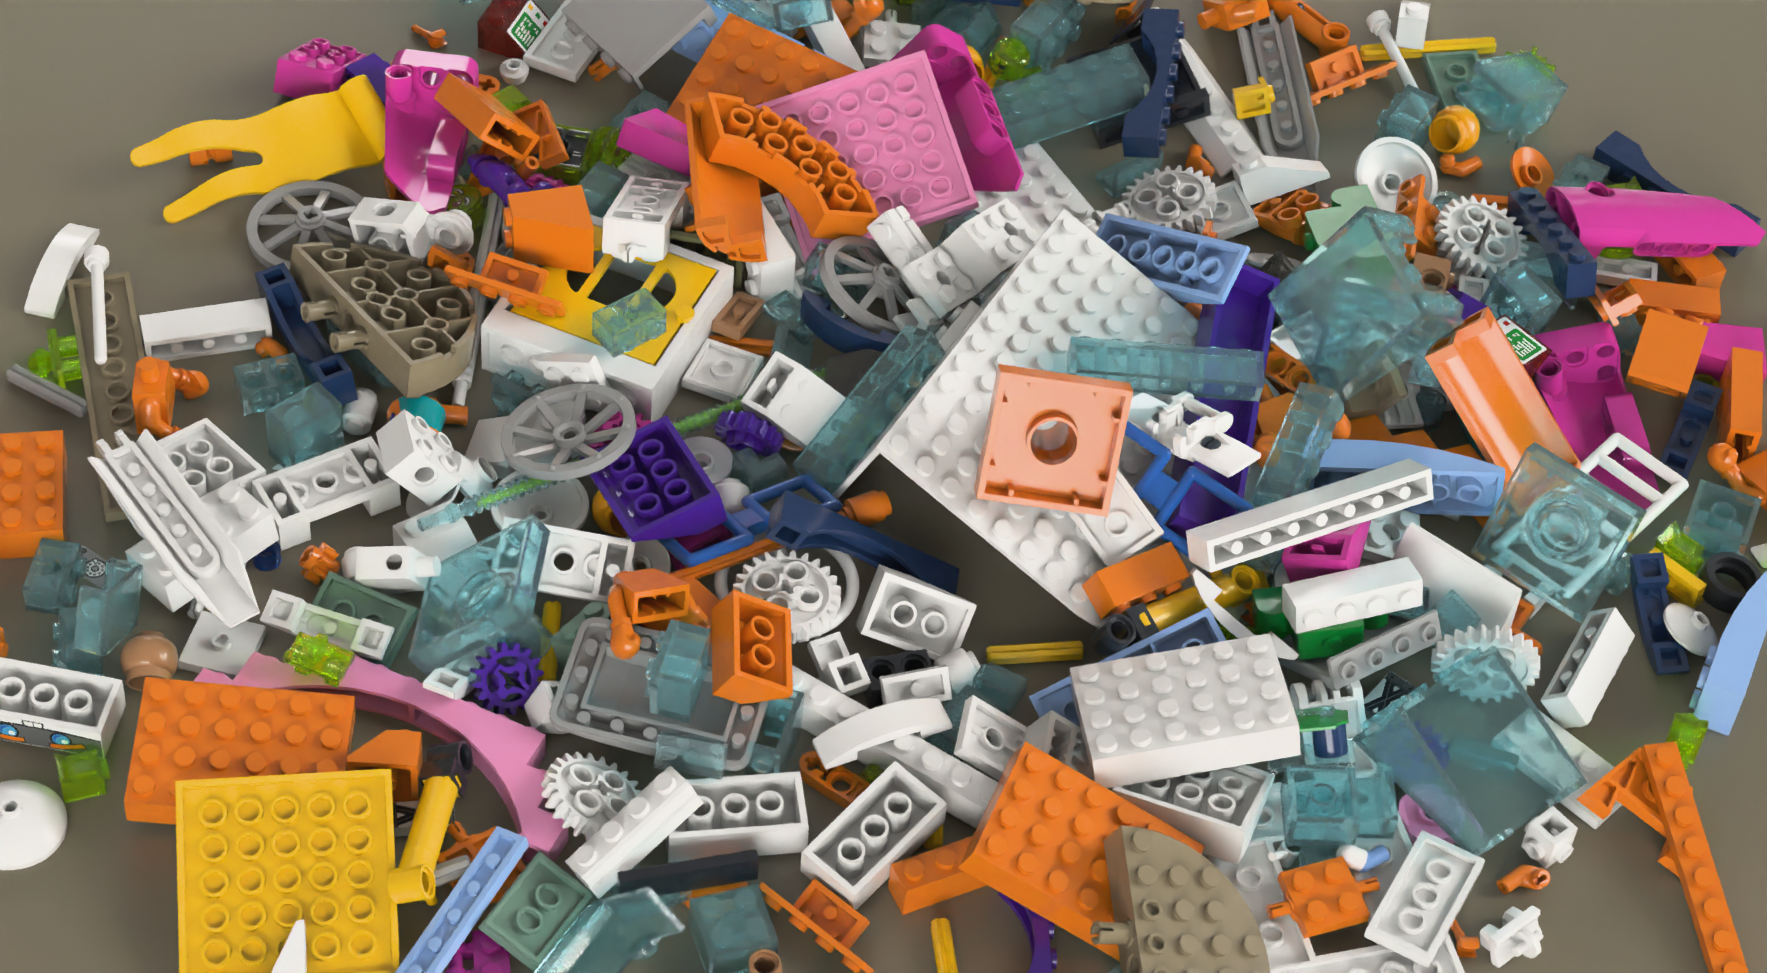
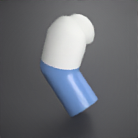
M1344 844L1338 847L1336 851V857L1343 856L1348 868L1360 873L1368 872L1390 859L1389 852L1383 845L1366 851L1354 845Z

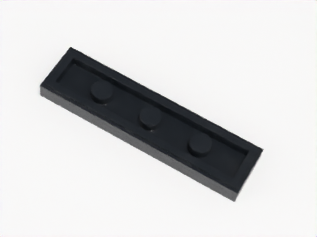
M757 849L617 872L619 902L757 880L759 869Z

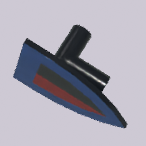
M1145 0L1123 24L1109 44L1116 43L1139 21L1141 22L1128 37L1131 39L1141 36L1144 8H1151L1154 0Z

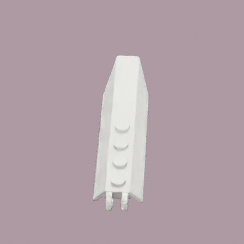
M1185 38L1179 39L1182 51L1200 88L1206 87L1211 109L1210 116L1184 123L1195 142L1202 147L1204 155L1220 178H1224L1232 170L1231 164L1239 162L1240 159L1246 156L1265 155L1244 120H1237L1234 106Z
M147 429L143 430L136 443L130 441L122 430L115 432V441L119 446L115 450H112L104 439L96 441L97 449L103 459L88 457V461L177 581L229 629L259 614L260 611L240 550Z

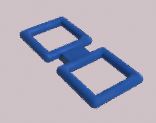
M1127 421L1125 435L1156 455L1133 490L1140 500L1143 499L1158 509L1154 519L1164 531V534L1159 538L1166 543L1172 542L1175 549L1189 557L1187 540L1166 527L1165 523L1194 482L1237 510V514L1254 509L1249 502L1195 466L1188 467L1178 482L1166 475L1162 470L1172 457L1171 450Z
M803 474L744 496L741 504L745 509L730 514L725 510L728 520L721 524L736 537L690 553L674 538L657 539V541L685 567L691 568L752 545L755 541V536L766 532L770 512L761 504L781 497L786 490L794 492L804 488L822 503L820 504L821 506L834 512L840 511L842 504L813 478Z

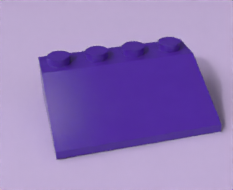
M667 415L637 429L631 445L617 460L605 468L589 474L632 542L699 535L728 520L719 492ZM607 444V445H605V446H603V447H600V448L596 449V451L600 452L601 450H603L604 448H606L609 444Z

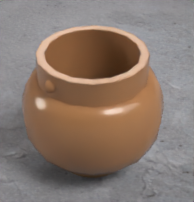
M145 630L137 633V636L125 643L120 653L121 669L126 676L124 682L126 686L137 691H143L145 677L171 679L178 668L179 660L175 645L165 638L163 633L158 631Z

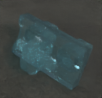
M513 369L504 376L495 373L490 378V381L493 383L491 400H493L494 405L499 407L498 417L509 416L524 401L545 391V389L548 390L547 387L539 383L534 384L529 390L524 387L525 378Z

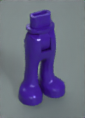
M472 154L467 159V163L471 166L472 173L479 179V183L494 191L503 201L504 207H508L507 194L554 188L546 181L538 182L530 188L509 164L499 160L494 155Z

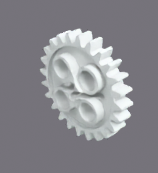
M1168 165L1163 172H1160L1158 168H1154L1153 175L1144 172L1143 180L1134 178L1135 186L1127 185V193H1122L1123 201L1121 203L1126 206L1130 219L1182 231L1189 230L1193 233L1195 232V225L1204 227V219H1212V212L1217 210L1216 203H1218L1215 184L1211 182L1210 176L1203 177L1201 170L1194 173L1193 167L1182 171L1181 165H1178L1175 170H1171Z
M1474 195L1468 201L1464 196H1461L1458 201L1453 198L1449 204L1444 205L1435 219L1437 224L1433 230L1438 234L1434 239L1435 241L1442 242L1438 249L1448 252L1445 259H1454L1456 261L1455 268L1465 267V275L1473 271L1475 272V277L1480 278L1483 274L1490 281L1494 276L1498 281H1501L1504 276L1510 278L1522 266L1527 257L1525 252L1529 246L1524 244L1527 236L1519 234L1523 227L1513 224L1516 217L1508 218L1506 216V208L1501 211L1497 210L1496 202L1491 206L1487 205L1486 198L1484 197L1480 202H1477ZM1488 223V228L1479 243V249L1474 254V248L1483 233L1482 229Z
M778 550L777 557L773 558L768 552H765L764 561L754 557L752 566L744 564L743 574L737 573L736 584H733L734 590L791 609L792 644L796 643L797 636H801L806 642L809 641L810 632L821 636L822 627L829 629L831 627V619H837L838 609H840L841 586L837 585V576H830L829 566L820 568L819 558L809 562L808 553H805L801 558H796V552L792 550L789 557H784L783 552Z
M1482 624L1480 630H1474L1473 627L1467 626V632L1465 633L1455 629L1454 637L1445 634L1444 642L1437 641L1436 648L1432 649L1431 671L1433 672V679L1439 680L1440 687L1448 686V693L1459 691L1460 698L1465 697L1467 694L1472 695L1473 700H1477L1479 696H1484L1486 701H1490L1491 696H1496L1499 700H1503V694L1516 697V690L1526 692L1527 685L1534 686L1535 678H1539L1540 655H1538V647H1533L1532 640H1524L1523 633L1513 636L1511 628L1500 632L1498 625L1494 626L1492 630H1487L1486 626Z
M575 752L573 757L568 753H565L562 759L557 757L544 774L545 778L541 783V786L545 788L541 795L548 798L545 806L556 810L552 817L562 818L564 820L563 828L570 826L574 828L573 833L575 837L581 833L584 834L586 842L641 791L635 790L638 784L637 781H628L626 779L629 772L623 771L619 773L617 771L616 763L608 766L604 757H601L599 761H595L591 753H588L584 759L579 752Z

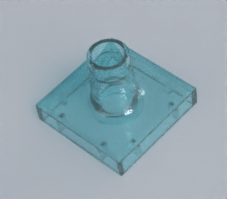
M1534 442L1525 449L1470 554L1581 623L1587 614L1592 611L1647 511Z
M534 514L441 561L440 575L428 577L408 659L425 675L489 643H492L497 648L499 641L505 642L508 647L511 642H516L520 644V649L523 647L530 648L531 653L529 657L534 656L541 659L551 647L549 639L553 634L542 624L541 619L533 610L550 530Z

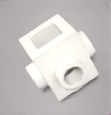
M1552 806L1540 816H1535L1528 822L1524 828L1526 834L1521 847L1525 849L1529 857L1537 860L1547 869L1556 861L1562 863L1571 855L1574 849L1572 843L1578 828Z

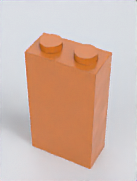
M450 72L433 97L479 139L522 162L529 156L540 138L539 135L494 96Z
M1732 347L1718 388L1723 389L1717 405L1716 443H1727L1736 449L1738 453L1736 463L1738 464L1754 456L1762 435L1763 352Z

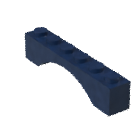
M1144 8L1141 25L1143 50L1151 58L1157 73L1146 97L1125 115L1122 144L1124 157L1159 158L1161 146H1166L1167 129L1164 126L1165 124H1170L1171 108L1168 107V103H1173L1174 85H1172V81H1177L1178 64H1175V61L1181 59L1182 45L1179 39H1184L1185 22L1180 21L1179 9Z
M1616 130L1595 149L1590 168L1623 189L1692 195L1663 178L1650 165L1640 145ZM1727 203L1741 211L1758 225L1760 224L1761 219L1737 204ZM1747 246L1717 247L1735 258Z
M1522 187L1518 191H1508L1507 217H1516L1513 224L1523 227L1519 234H1533L1537 238L1547 256L1555 286L1565 299L1595 296L1598 262L1542 194L1532 187Z
M284 262L256 272L255 278L260 298H266L269 315L328 411L358 400L352 371L341 353H334L314 321L308 323L305 320L303 321L300 307L304 300Z
M788 490L782 494L771 508L766 538L794 551L806 548H826L841 551L863 560L876 569L880 564L956 595L960 569Z

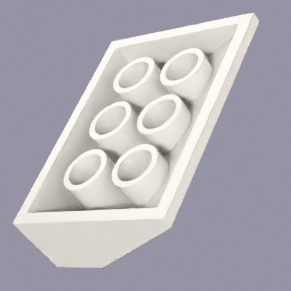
M204 418L156 441L201 500L231 479L253 496L251 481L266 476V469L208 418ZM116 499L137 533L144 539L145 536Z
M1411 522L1392 560L1408 557L1423 578L1422 606L1400 610V612L1417 618L1429 611L1437 610L1443 642L1445 634L1454 637L1455 629L1465 633L1467 632V626L1473 627L1474 630H1480V626L1484 624L1487 630H1492L1494 626L1498 625L1500 632L1511 628L1523 590Z
M1240 765L1114 787L1112 792L1203 844L1205 847L1202 853L1239 865L1251 841L1275 774L1251 766Z

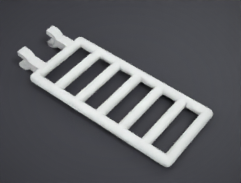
M1614 433L1581 462L1579 476L1573 484L1564 488L1560 486L1553 488L1550 491L1548 502L1542 510L1533 514L1525 513L1492 544V550L1499 556L1484 567L1502 576L1508 569L1514 566L1539 584L1534 591H1530L1523 598L1524 601L1534 606L1535 611L1529 618L1531 619L1553 595L1561 601L1569 600L1689 487V483L1685 478L1620 433ZM1619 447L1672 486L1665 493L1661 494L1608 457V455L1615 448ZM1597 465H1600L1653 504L1644 512H1641L1588 473ZM1579 482L1633 522L1623 531L1568 491ZM1560 501L1611 537L1613 541L1602 549L1549 511V509L1556 502ZM1540 519L1594 559L1583 568L1530 530L1529 527ZM1520 537L1574 577L1563 587L1508 546Z

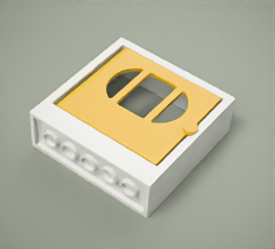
M590 214L594 227V264L597 265L594 268V273L589 275L578 292H574L568 284V270L528 263L548 270L550 275L541 295L562 302L567 310L565 317L556 314L553 318L547 317L537 312L535 307L526 305L525 308H520L510 304L507 298L501 297L481 324L482 369L540 391H545V389L551 388L537 362L542 353L595 354L611 388L623 394L630 401L635 416L642 413L643 421L650 420L654 422L661 418L681 388L682 378L705 339L709 338L710 335H716V332L711 331L712 320L733 297L734 267L671 243L670 249L663 260L646 262L640 257H635L632 263H629V260L625 263L622 258H615L611 254L602 253L603 219ZM607 269L644 282L625 311L588 299V296ZM655 286L675 293L672 300L662 309L649 314L636 315Z

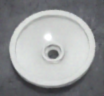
M1384 137L1375 140L1361 152L1355 165V185H1368L1381 216L1395 217L1398 189L1405 180L1422 174L1426 178L1423 197L1431 205L1435 201L1438 189L1436 170L1428 155L1418 145L1401 137ZM1385 182L1390 185V190L1385 186Z
M515 471L500 481L494 489L492 496L532 481L535 478ZM576 478L556 481L548 480L520 492H514L491 501L492 518L501 531L504 517L580 530L589 513L588 494L584 486Z
M29 780L0 782V870H18L36 865L52 855L65 838L68 827L65 805L52 789L38 782Z

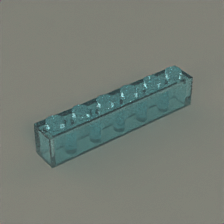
M908 324L904 326L792 465L799 475L807 474L831 494L835 492L946 354L933 332Z
M1089 336L1071 337L1067 351L1066 374L1128 382L1133 392L1177 395L1187 391L1194 397L1259 402L1265 384L1264 351H1252L1246 348L1226 349L1217 346L1200 347L1188 346L1187 344H1161L1153 341L1136 342L1124 341L1122 339H1097Z
M1304 382L1299 383L1249 503L1254 508L1309 490L1313 478L1319 473L1322 456L1331 445L1332 432L1337 421L1341 420L1344 413V403L1335 389ZM1284 549L1238 563L1237 565L1244 564L1254 570L1273 574L1277 564L1282 561Z

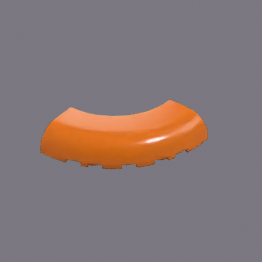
M707 92L702 105L700 130L708 162L720 163L744 170L773 186L797 209L808 227L811 238L835 240L844 236H862L869 232L867 227L879 217L875 203L869 191L862 189L855 179L857 173L852 167L848 168L838 159L840 154L823 139L820 142L806 133L807 127L790 117H787L786 120L782 119L765 105H762L760 109L745 104L744 98Z

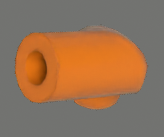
M1198 144L1190 145L1185 163L1186 169L1193 167L1194 173L1201 170L1203 177L1210 176L1211 179L1215 169L1210 165L1209 161L1202 158V147Z
M1444 154L1439 158L1440 170L1444 174L1457 177L1470 175L1480 170L1483 166L1482 160L1478 156H1473L1463 162H1455L1453 154Z
M528 156L523 162L516 158L513 160V166L522 180H527L538 169L539 161L534 156Z
M272 337L261 338V341L255 345L256 353L261 355L262 358L271 355L274 358L276 373L280 376L289 375L292 368L288 349Z
M1522 864L1497 880L1496 884L1500 892L1505 895L1517 887L1540 890L1549 884L1550 874L1544 868Z

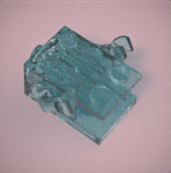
M1530 52L1477 60L1472 68L1477 74L1471 78L1472 82L1459 83L1456 98L1464 104V107L1469 108L1484 121V125L1489 130L1494 132L1509 130L1507 143L1517 139L1514 150H1517L1524 146L1525 136L1528 133L1532 134L1543 124L1548 123L1569 86Z

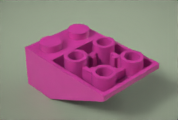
M313 38L278 58L273 92L298 99L309 95L337 91L346 82V66L366 57V54L357 52V49L352 46L341 45L338 47L331 45L327 39Z
M1371 520L1284 548L1282 561L1290 583L1358 568Z

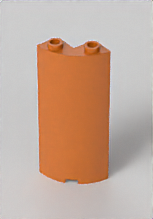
M705 97L684 100L694 221L698 237L714 253L719 250L728 254V259L741 262L768 261L759 178L729 165L708 162L700 130V117Z
M1487 306L1455 325L1451 335L1445 338L1440 337L1427 351L1425 359L1488 463L1505 468L1503 490L1518 515L1520 516L1527 512L1533 514L1546 506L1551 489L1558 486L1561 488L1567 487L1577 480L1581 463L1493 313Z

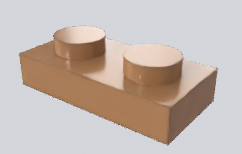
M738 290L712 320L711 331L739 341L762 314L766 301Z

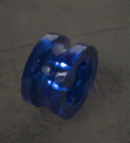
M276 541L252 558L254 567L260 571H272L278 568L282 561L280 544ZM267 552L272 553L271 556L267 554V557H261V554L265 556Z

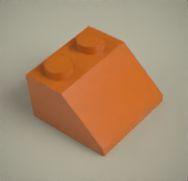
M407 729L385 730L347 756V771L391 769L393 802L419 801L422 784L419 781V775L423 766L422 732Z

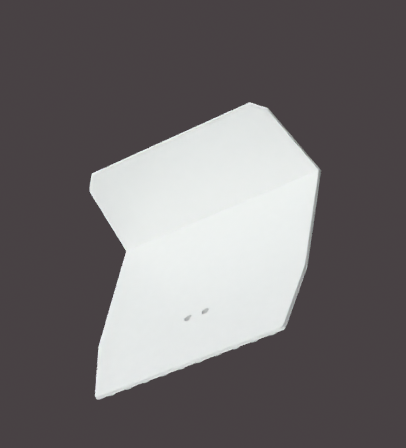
M1063 209L979 306L980 310L923 382L897 410L833 491L832 495L838 499L880 453L1078 617L1095 627H1099L1109 617L1100 619L1082 584L1095 572L1106 568V566L1067 512L976 498L974 486L998 364L1128 382L1133 389L1132 398L1144 392L1170 405L1171 397L1187 390L1199 320L1166 292L1155 286L1149 278L1067 210ZM1264 377L1263 384L1269 386L1274 397L1280 396L1281 394ZM1058 421L1045 422L1037 429H1049ZM1124 434L1118 470L1132 489H1134L1156 455ZM1306 448L1281 457L1279 467L1273 470H1265L1259 467L1256 461L1250 464L1244 500L1252 505V498L1257 492L1281 499L1304 493L1307 461ZM1172 454V457L1162 470L1169 477H1171L1174 454ZM1142 499L1141 501L1154 518L1158 509ZM1176 549L1189 573L1193 567H1196L1207 578L1211 579L1206 570L1190 562L1189 557ZM1262 555L1258 558L1267 579L1279 558ZM1240 563L1223 568L1221 570L1223 574H1226L1237 565H1240ZM1189 576L1181 584L1183 588L1181 591L1195 586L1192 576ZM1164 595L1157 596V600L1165 598ZM1252 596L1240 606L1228 607L1225 610L1239 621L1240 615H1243L1246 610L1244 604L1249 601L1251 602ZM1213 615L1223 636L1227 639L1231 632Z

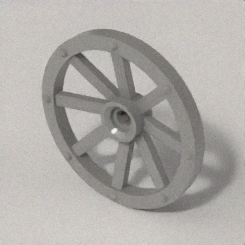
M300 181L276 188L263 196L249 213L246 224L249 248L254 257L266 268L284 262L290 272L291 262L275 256L271 251L295 235L300 237L298 244L309 243V241L318 240V242H331L326 231L354 241L351 228L335 223L332 220L350 217L363 197L352 189L327 181ZM301 196H318L314 204L303 206L295 199ZM330 197L349 205L348 207L322 211ZM282 202L296 213L266 215L272 208ZM291 225L263 244L259 239V226Z
M844 236L832 241L821 255L819 272L822 282L834 302L848 316L867 329L878 334L884 329L902 339H906L892 320L895 315H899L895 297L909 313L911 311L907 307L906 302L910 298L905 292L913 294L904 281L900 279L898 271L893 267L877 242L859 236ZM857 251L866 263L843 252ZM875 257L881 259L882 261H884V262H886V263H881V264H880L879 261H878ZM834 260L863 273L836 275ZM865 284L868 293L858 304L844 290L843 285ZM876 297L885 300L889 321L879 318L866 310Z
M590 383L567 384L540 392L520 404L506 419L502 427L500 439L504 456L516 471L540 480H568L597 472L617 460L631 445L636 434L637 423L630 401L615 389ZM587 399L609 404L583 426L582 421ZM575 400L572 418L569 421L561 422L549 407L559 402ZM539 411L553 428V433L522 427V424ZM618 411L623 416V425L621 427L593 433ZM515 437H520L547 444L518 452L514 447ZM613 440L606 448H604L600 452L587 446L590 444ZM558 453L551 464L532 461V459ZM579 455L585 457L583 460L566 463L569 457Z

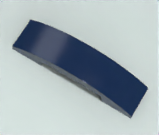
M807 289L803 291L800 317L806 326L822 341L848 356L870 364L895 369H903L906 366L909 342L884 329L878 335H875L830 312L832 302Z
M1695 379L1692 382L1680 415L1660 459V462L1686 480L1691 472L1723 392V389Z
M1663 552L1632 554L1630 556V572L1633 601L1641 639L1649 662L1656 675L1689 673L1690 668L1685 648L1672 637L1663 619V612L1670 604L1666 586L1670 581Z

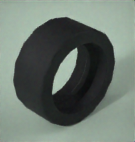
M1720 552L1709 558L1699 573L1698 578L1707 584L1702 596L1704 600L1719 611L1733 614L1746 593L1762 575L1755 564L1746 557L1733 552ZM1715 573L1732 576L1740 582L1745 592H1735L1726 588L1716 578Z

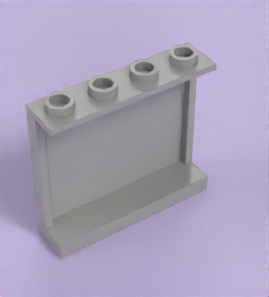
M572 0L561 10L567 19L564 23L575 36L580 33L584 37L582 41L592 52L598 50L601 53L599 55L609 68L613 66L618 68V75L628 85L633 82L640 90L644 86L639 77L700 21H703L709 28L718 21L710 4L705 0Z
M1434 609L1417 618L1400 611L1388 613V623L1384 627L1376 630L1364 629L1363 643L1335 656L1299 659L1297 657L1295 660L1278 657L1280 665L1311 680L1320 679L1324 686L1336 691L1432 646L1437 641H1442L1438 612ZM1291 635L1281 639L1296 652Z

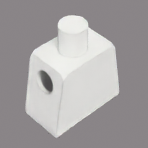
M411 546L357 547L355 580L385 595L426 590L428 587V577L439 576L441 573L439 557H427Z

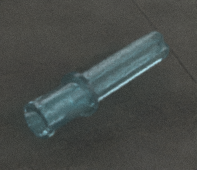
M707 0L722 10L769 31L774 27V18L757 10L753 3L746 4L741 0Z

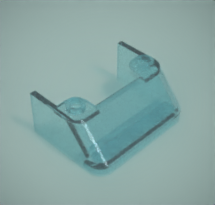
M649 886L599 899L590 904L579 915L534 973H622L630 961L640 958L646 960L657 951L659 947L657 943L661 937L681 933L685 926Z

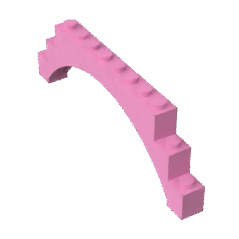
M306 635L285 663L280 662L273 656H265L254 651L234 680L221 672L215 673L206 668H203L194 680L196 682L355 696V709L379 713L408 722L439 737L446 743L465 740L472 751L473 764L479 768L497 790L508 808L517 833L527 838L529 847L520 858L521 860L530 863L538 851H540L555 863L568 842V828L562 827L564 820L552 817L554 812H548L550 808L545 806L548 798L541 795L545 789L541 786V783L545 778L546 770L537 768L546 755V734L541 733L534 727H526L510 720L505 715L495 714L480 708L474 702L451 699L425 689L423 684L413 677L403 676L389 670L384 665L374 664L360 658L353 652H345L331 646L324 640H316Z

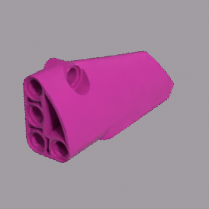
M938 24L926 26L890 61L925 50L974 191L1017 192L1024 172L992 91L987 83L978 76L964 38Z
M405 49L395 54L391 66L385 70V175L409 201L419 202L429 214H436L447 209L467 147L469 129L433 97L449 72L479 88V68L476 61L467 56Z
M1596 181L1588 183L1585 187L1550 186L1545 195L1546 201L1594 259L1606 247H1630L1636 256L1702 257L1710 254L1717 246L1757 247L1766 233L1765 230L1741 211L1714 197L1607 188L1604 184Z
M1597 322L1533 335L1532 338L1546 348L1544 352L1530 360L1535 377V386L1580 463L1614 433L1622 434L1651 455L1649 442L1632 392H1627L1621 374L1620 349L1612 325L1607 322ZM1619 447L1615 448L1608 455V457L1660 492L1654 473ZM1597 465L1588 473L1641 512H1644L1653 504L1600 465Z

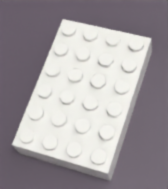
M1270 633L1069 668L1073 701L1093 781L1105 788L1301 755L1299 723Z

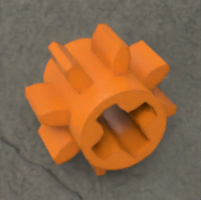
M324 542L320 544L319 548L315 545H310L300 557L299 565L304 568L300 574L313 584L318 585L320 580H325L329 571L338 573L341 563L336 558L339 556V553Z

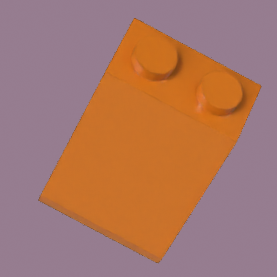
M582 185L507 194L508 207L503 208L502 211L505 227L508 226V229L503 230L505 248H511L513 259L577 272L594 273V227Z
M1656 306L1655 310L1649 308L1625 382L1685 400L1709 327L1703 325L1704 320L1694 316L1686 315V318L1682 319L1673 316L1674 311L1661 306Z

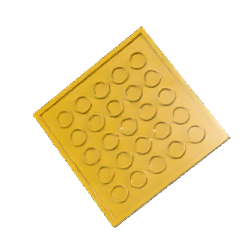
M391 769L175 781L179 973H271L296 920H304L307 973H395L400 966L397 904L392 901L389 895L387 881L390 870L396 868Z

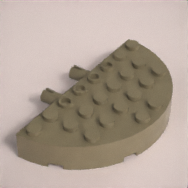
M332 242L292 245L290 273L297 286L313 301L301 304V317L306 323L329 318L342 331L330 334V347L334 353L359 349L406 398H419L422 394L449 384L469 366L473 356L478 317L475 312V302L466 289L452 285L442 269L434 267L431 270L422 266L421 259L370 245L350 243V249L332 248Z
M1121 825L1103 840L1115 922L1094 921L1091 926V935H1098V937H1092L1091 940L1095 945L1118 944L1122 973H1270L1266 947L1252 912L1230 880L1203 855L1170 836L1140 827Z

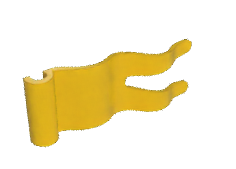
M359 75L345 82L337 91L301 97L253 117L239 120H204L183 125L133 149L130 154V161L136 167H144L187 153L208 149L253 152L263 158V162L259 165L239 167L221 173L167 205L163 210V218L168 223L175 224L233 197L254 194L266 195L272 190L290 183L318 181L342 171L373 166L385 161V106L366 75Z

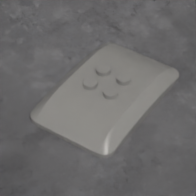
M592 617L582 622L550 708V720L557 729L611 746L694 765L737 771L749 764L769 701L739 704L712 695V643L632 625L634 633L638 634L641 638L638 653L631 659L621 660L614 656L610 649V624L612 623L610 619Z

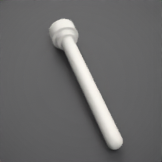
M1378 10L1371 13L1366 18V24L1370 32L1380 37L1391 61H1396L1397 67L1395 69L1422 122L1430 124L1433 116L1390 33L1391 20L1385 10Z
M93 245L84 251V265L91 272L94 360L97 364L102 365L107 361L104 271L109 266V251L104 246Z

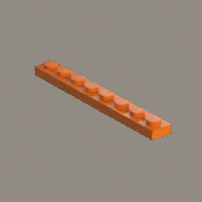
M1675 741L1643 745L1640 752L1708 972L1749 973L1677 743Z

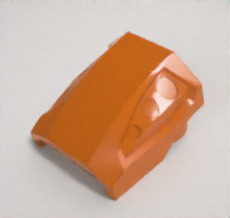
M1299 188L1265 200L1252 210L1260 227L1276 236L1292 241L1293 244L1304 246L1305 213L1312 210L1331 208V206L1320 201L1318 194L1309 193L1306 189Z

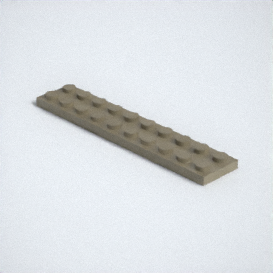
M130 272L104 275L107 361L102 365L97 364L94 360L91 277L66 280L95 458L103 459L97 449L96 441L104 439L109 447L115 450L119 448L115 441V432L122 430L129 440L135 443L141 435L137 434L132 388L136 362L145 356ZM151 434L156 441L159 440V437ZM98 474L106 522L128 519Z

